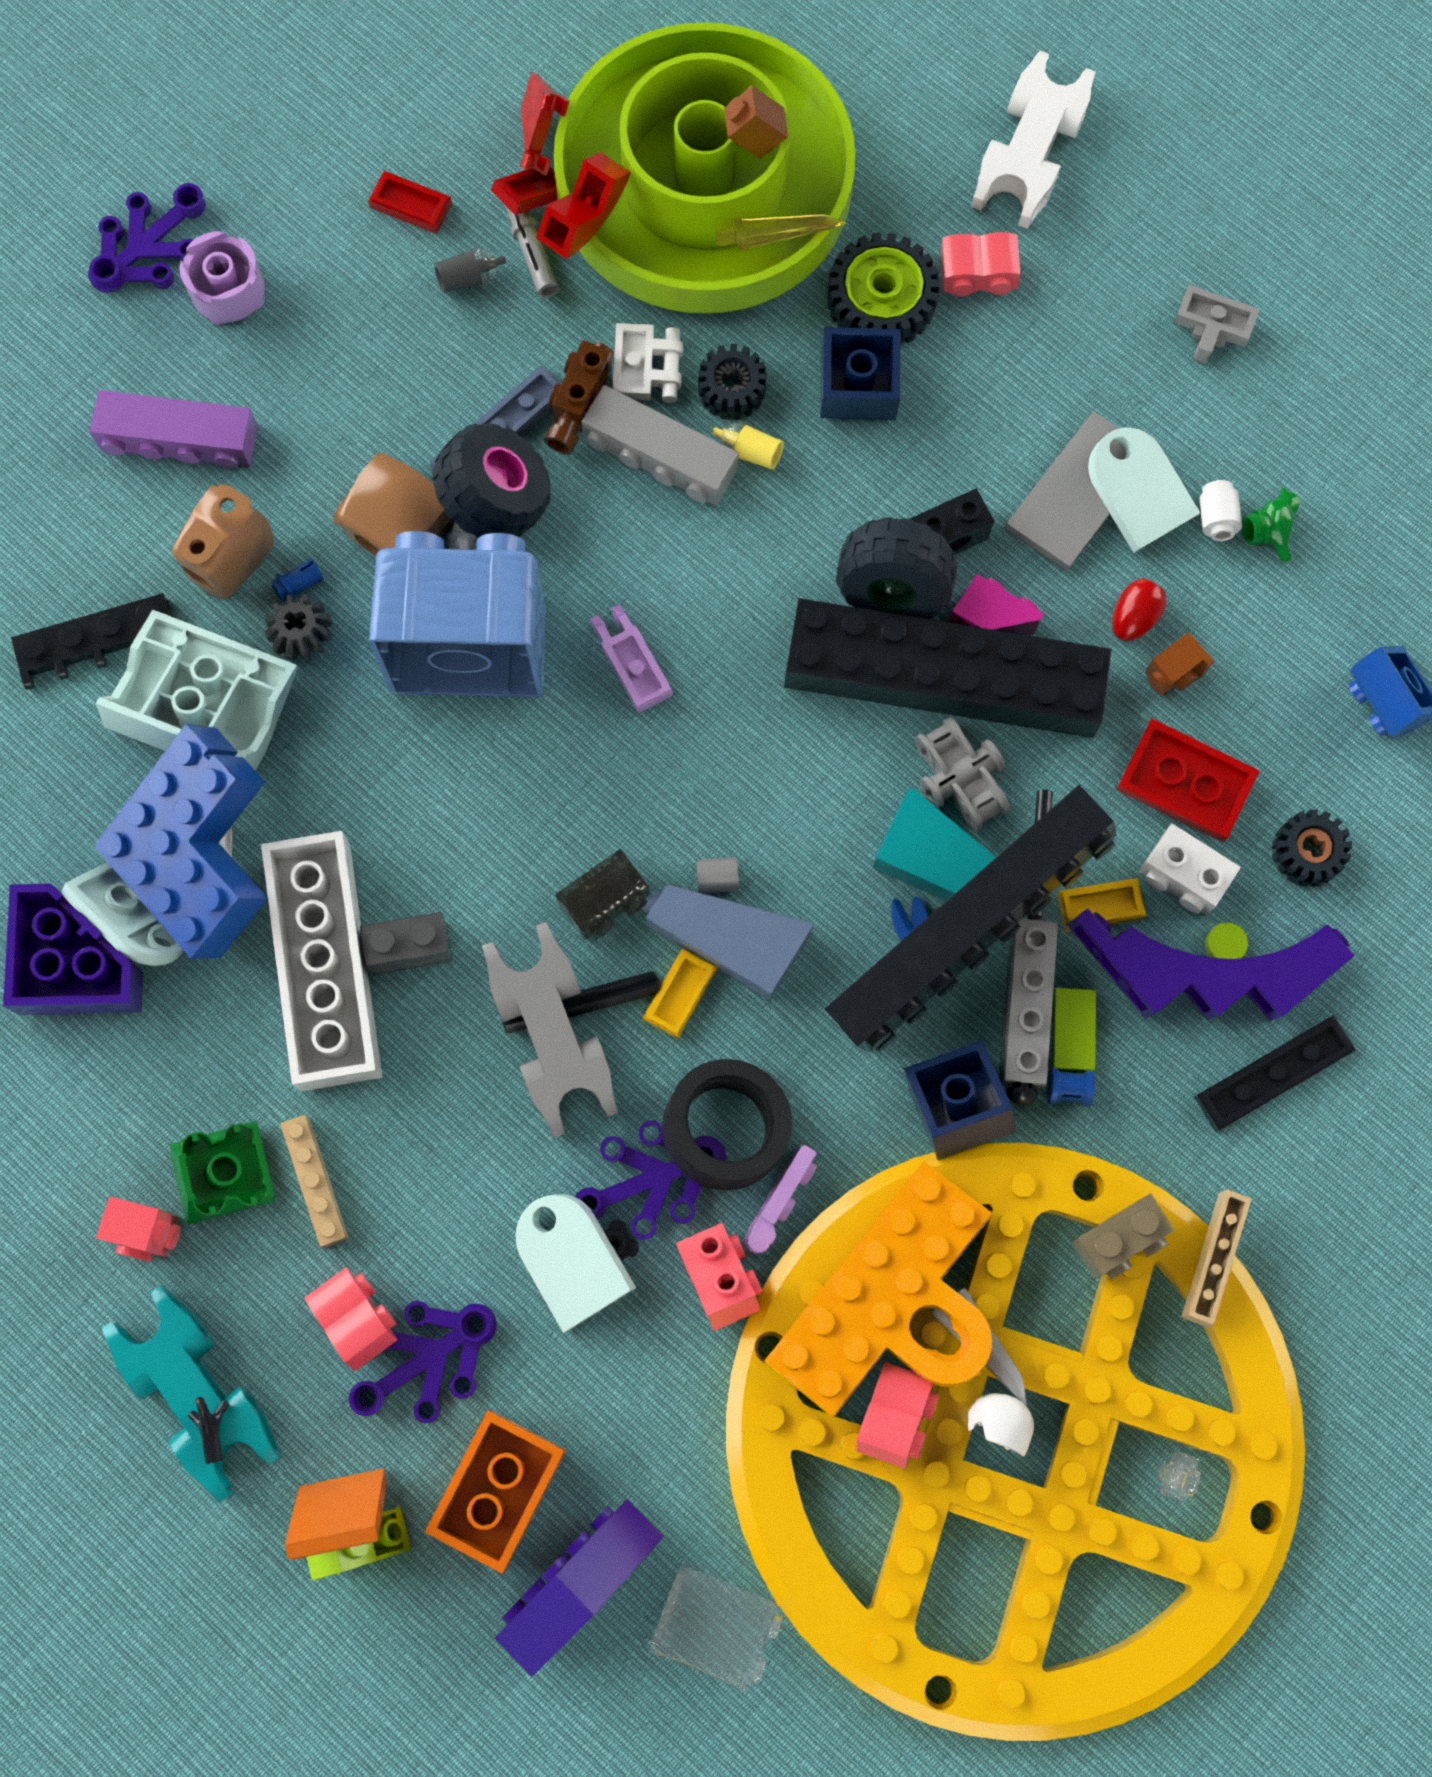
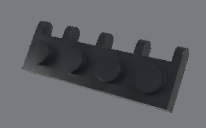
M164 593L11 637L24 688L26 690L35 688L33 675L56 669L60 680L69 678L67 665L95 658L99 669L107 667L105 654L129 648L152 610L172 617Z

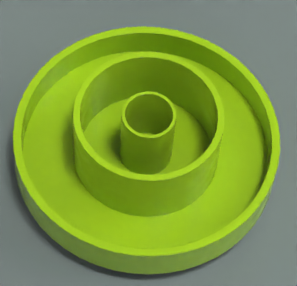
M707 22L684 23L646 32L626 41L598 60L573 89L568 98L570 103L566 116H560L553 154L558 200L573 193L584 159L597 153H603L631 172L614 209L596 234L579 252L608 282L643 302L668 310L702 314L731 312L765 303L792 289L808 277L827 257L843 230L852 197L856 157L854 135L849 116L832 84L810 60L794 48L762 32L741 26ZM750 86L755 87L784 107L788 138L761 159L730 140L727 136L724 108Z

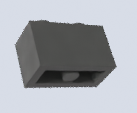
M441 912L360 926L365 966L373 976L453 962L447 922Z

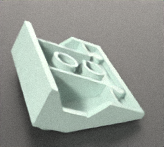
M152 610L130 646L126 672L112 695L99 697L96 706L105 728L166 751L185 724L215 727L238 751L235 757H243L256 771L267 751L295 677L297 665Z

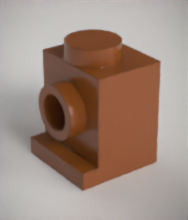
M1188 632L1156 656L1145 673L1148 676V682L1158 694L1167 695L1175 688L1181 692L1197 678H1202L1210 669L1214 660Z

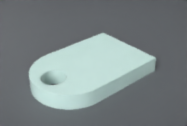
M1119 428L1108 433L1094 446L1088 464L1091 482L1133 553L1200 514L1161 446L1148 433L1136 428ZM1111 442L1120 443L1124 447L1126 452L1125 459H1117L1111 454Z
M108 862L64 884L61 891L63 897L103 934L102 936L126 958L140 964L157 966L175 961L184 952ZM154 938H163L167 940L171 944V946H161L154 940Z
M554 1194L535 1200L524 1210L516 1228L517 1250L563 1333L575 1328L636 1289L635 1284L598 1220L584 1202L570 1195ZM544 1207L550 1208L556 1216V1224L551 1231L544 1229L539 1221L540 1211Z

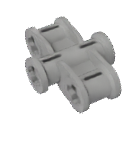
M951 717L943 720V725L929 734H919L915 737L918 751L935 774L930 778L924 776L919 779V783L927 800L937 809L943 807L944 801L951 797L964 821L974 832L981 830L983 823L998 814L1006 815L1011 812L1007 797L990 775L994 771L1000 773L1006 767L1001 753L990 740L987 739L982 742L981 748L974 751L959 725Z

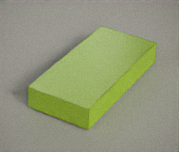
M1055 988L1053 990L1052 1068H1058L1059 1071L1084 1072L1090 1070L1094 1072L1096 1067V990Z

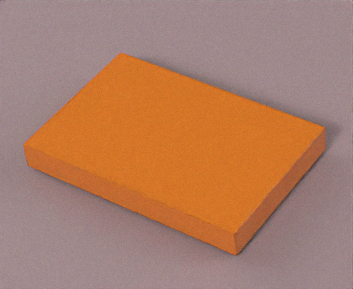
M384 1468L299 1486L285 1541L288 1560L377 1542L387 1486Z

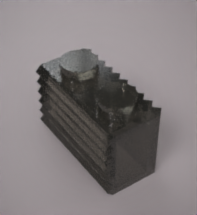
M619 849L557 892L555 898L559 907L584 940L592 935L595 939H599L614 928L613 920L625 912L628 916H631L640 911L648 902L646 897L650 895V888L624 852Z

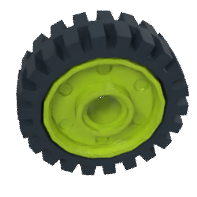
M873 233L871 241H868L865 235L858 238L856 246L853 242L845 246L844 253L840 251L829 275L827 303L828 309H831L830 315L833 322L838 321V327L901 329V344L903 339L907 343L915 340L916 333L921 335L926 330L927 324H930L939 296L940 280H938V270L936 266L932 267L933 259L929 253L923 256L924 248L918 243L913 248L910 247L911 239L903 236L901 242H896V234L888 233L887 240H882L881 233ZM877 289H886L889 293H880Z

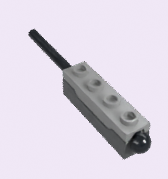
M1044 789L1037 791L1034 824L1052 809V791ZM1044 909L1036 915L1029 912L1027 919H1021L1018 922L1021 928L1009 939L999 1079L1003 1088H1006L1009 1100L1018 1106H1027L1033 1103L1037 1098L1038 1092L1047 1085L1058 923L1043 921Z

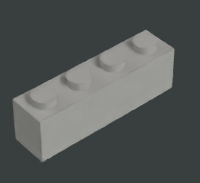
M603 385L581 421L583 439L593 449L600 452H605L606 450L618 456L628 467L633 469L640 467L652 473L658 482L666 486H672L673 484L685 490L689 497L700 503L708 502L717 506L738 470V452L606 385Z

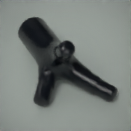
M198 1397L195 1400L198 1413L191 1411L188 1417L195 1423L200 1432L205 1464L222 1461L219 1430L222 1416L229 1407V1403L225 1400L221 1401L214 1413L210 1414L204 1398Z

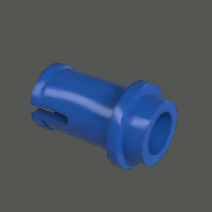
M309 558L306 562L282 576L279 573L276 574V580L271 582V586L278 598L284 603L288 594L292 595L294 600H296L295 595L315 583L321 582L324 578L318 566Z

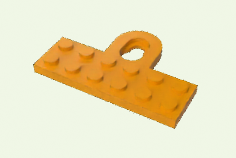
M923 1161L767 1356L765 1363L832 1418L836 1416L887 1350L932 1384L942 1387H955L972 1381L984 1370L989 1361L992 1349L991 1329L981 1311L943 1282L942 1279L991 1218L992 1212ZM926 1308L938 1309L950 1319L952 1330L960 1337V1349L952 1355H944L938 1350L924 1349L913 1339L909 1327L913 1316Z

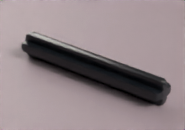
M650 971L580 990V994L562 1000V1003L569 1018L655 995L660 990V985L656 973ZM523 1016L504 1023L502 1021L506 1033L527 1029Z

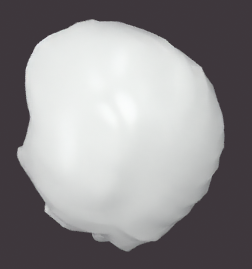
M991 1393L979 1397L968 1411V1430L971 1431L976 1424L983 1426L986 1440L1004 1446L1006 1450L1011 1449L1022 1457L1025 1456L1034 1431V1421L1029 1409L1022 1401L1006 1394Z

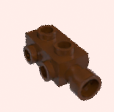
M582 340L577 353L572 351L568 356L564 368L566 376L562 384L557 383L552 390L549 405L552 406L554 422L556 424L550 426L544 441L547 446L558 453L565 455L573 453L579 440L577 433L578 431L583 432L581 421L603 385H606V380L612 370L611 360L614 356V351L605 344H592Z

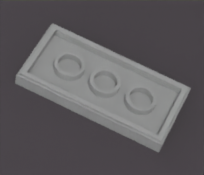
M1095 411L1089 415L1007 521L1004 528L1066 571L1070 569L1111 515L1091 482L1088 464L1094 446L1108 433L1119 428ZM1111 442V454L1117 459H1125L1126 452L1124 447L1120 443Z

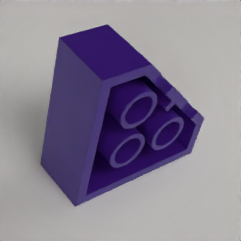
M10 884L3 1006L17 1015L142 1012L143 972L130 959L126 958L120 951H117L102 936L103 934L63 897L61 891L52 884Z
M628 1499L615 1512L607 1506L590 1524L596 1532L590 1536L584 1531L566 1550L572 1557L570 1558L564 1552L542 1575L547 1583L540 1577L502 1617L507 1626L495 1639L531 1677L597 1613L664 1537Z

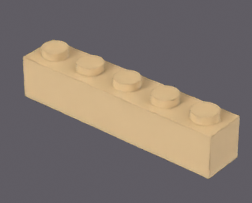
M304 1114L280 1123L320 1247L325 1249L349 1240L310 1118Z
M1228 1189L1218 1194L1181 1318L1204 1327L1214 1325L1252 1200L1251 1198Z

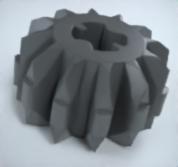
M288 594L285 606L274 602L273 609L276 614L265 616V622L270 627L265 631V636L269 642H274L272 648L275 653L280 655L286 652L288 660L292 662L295 661L299 653H302L304 659L310 661V651L315 649L317 652L324 653L325 648L321 641L332 640V633L328 629L332 625V619L329 614L324 613L325 608L320 601L311 604L309 596L303 594L300 600L295 602L293 596ZM298 625L300 628H303V629H302V630H299L298 628H294V627Z

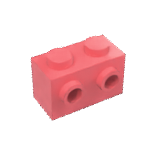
M109 1196L96 1239L117 1244L115 1253L148 1262L152 1261L154 1254L167 1258L169 1249L173 1250L176 1247L180 1237L181 1226L177 1225L179 1216L157 1208Z
M720 1223L676 1243L681 1259L713 1331L760 1311L756 1296L763 1292L753 1269L745 1272L740 1259L745 1258L746 1255L736 1233L728 1236L723 1223Z

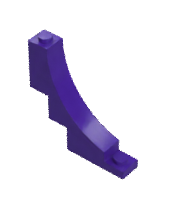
M1088 908L1067 924L1145 1019L1158 1013L1180 993L1184 992L1207 1020L1222 1014L1246 993L1266 1018L1272 1021L1287 1014L1355 956L1348 948L1349 943L1346 937L1328 924L1312 931L1299 942L1283 950L1257 957L1237 959L1210 958L1189 954L1161 944L1133 927L1127 928L1113 938L1109 934L1111 928L1106 920L1096 912L1093 914Z

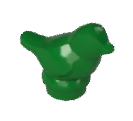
M1282 488L1277 499L1267 502L1262 510L1258 509L1254 510L1251 514H1246L1242 519V533L1246 543L1258 546L1268 543L1276 550L1282 562L1290 561L1291 555L1287 543L1294 515L1299 509V497L1294 493L1288 492L1286 488Z

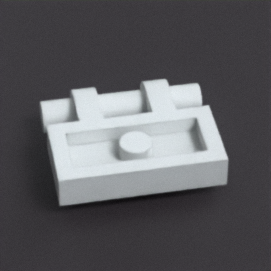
M616 323L613 389L634 400L651 401V387H660L662 389V400L666 403H675L677 401V392L682 386V375L678 372L679 359L683 357V343L680 341V330L674 327L667 328L665 330V339L654 338V325ZM653 356L664 358L663 370L652 369Z

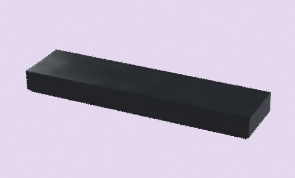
M1333 1015L1206 1089L1194 1098L1215 1132H1218L1354 1052L1356 1049Z

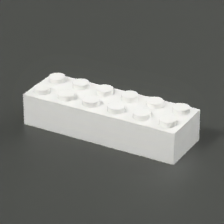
M343 831L261 844L292 1085L302 1092L383 1078L368 969L365 966L360 932L361 919L351 848L348 839Z

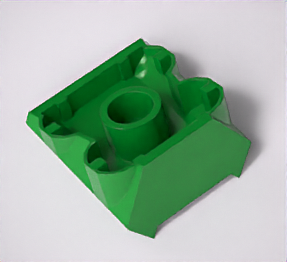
M256 1121L230 1125L227 1129L209 1134L202 1132L189 1134L183 1141L170 1144V1160L174 1168L183 1216L188 1225L275 1201Z

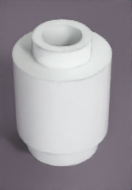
M1217 480L1206 484L1202 488V494L1199 497L1203 533L1215 541L1229 540L1242 529L1238 491L1234 489L1232 482L1226 480Z

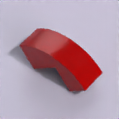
M601 152L584 159L573 193L546 206L536 239L565 259L575 254L596 234L618 202L631 172Z

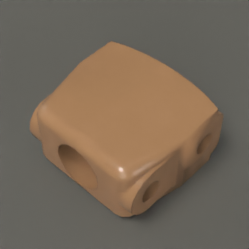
M384 452L377 453L362 470L349 494L338 506L333 518L334 523L343 529L348 538L374 556L383 548H395V538L400 533L422 531L435 534L443 539L454 526V521L449 519L445 514L443 506L439 504L434 484L418 471L389 457Z
M220 484L217 487L211 485L193 509L172 548V553L192 582L202 587L208 595L226 600L257 570L274 546L273 533L265 516L252 508V503L247 496L227 484ZM225 501H233L235 503V507L231 512L225 513L221 511V505Z

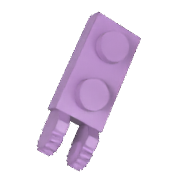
M617 605L611 608L612 616L622 633L611 638L604 621L598 615L591 618L590 623L601 642L603 652L639 714L672 697L673 691L636 625L632 626L622 607Z
M803 1145L796 1148L748 1228V1234H745L743 1239L745 1243L743 1244H745V1249H748L749 1252H753V1254L755 1252L756 1254H762L763 1251L767 1252V1248H770L769 1244H772L776 1238L774 1224L777 1219L784 1222L796 1203L791 1196L798 1184L806 1186L813 1176L818 1165L812 1161L817 1152L808 1146Z

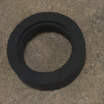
M733 1059L709 1061L687 1073L678 1083L670 1097L662 1122L665 1147L677 1168L694 1182L717 1190H737L760 1181L771 1171L784 1154L792 1131L790 1106L777 1082L762 1069L750 1063ZM721 1088L738 1091L751 1099L760 1110L765 1124V1137L761 1149L753 1156L740 1161H723L705 1153L694 1141L688 1124L690 1105L699 1095L709 1090Z

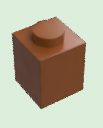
M750 86L741 95L735 97L724 108L728 138L760 159L788 138L784 107L753 86Z

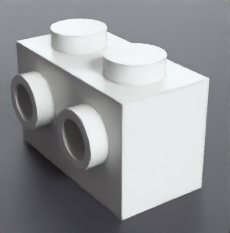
M1172 823L1163 833L1138 872L1146 876V882L1159 891L1167 890L1180 898V904L1189 911L1197 914L1202 912L1207 915L1216 907L1241 867Z

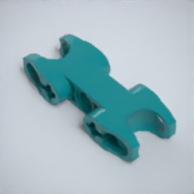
M160 1285L150 1292L152 1301L157 1307L161 1319L159 1330L151 1340L141 1344L138 1343L117 1322L113 1323L111 1321L101 1329L113 1355L116 1368L131 1390L140 1399L144 1400L158 1389L184 1428L168 1440L171 1449L182 1466L219 1503L224 1502L234 1494L232 1485L226 1477L223 1467L225 1454L233 1445L240 1442L246 1443L268 1465L276 1463L283 1456L270 1430L267 1417L251 1394L241 1385L227 1396L223 1394L199 1359L215 1347L211 1336L198 1317L180 1303L165 1286ZM198 1397L204 1398L210 1414L214 1413L221 1401L225 1400L229 1403V1407L222 1416L219 1430L222 1461L205 1464L200 1432L195 1423L188 1417L191 1411L198 1413L195 1403Z

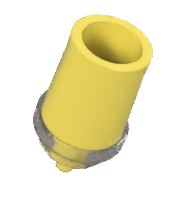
M744 421L730 423L723 430L715 427L712 432L713 435L720 437L721 444L738 452L739 459L771 470L775 469L779 463L784 442L749 426Z

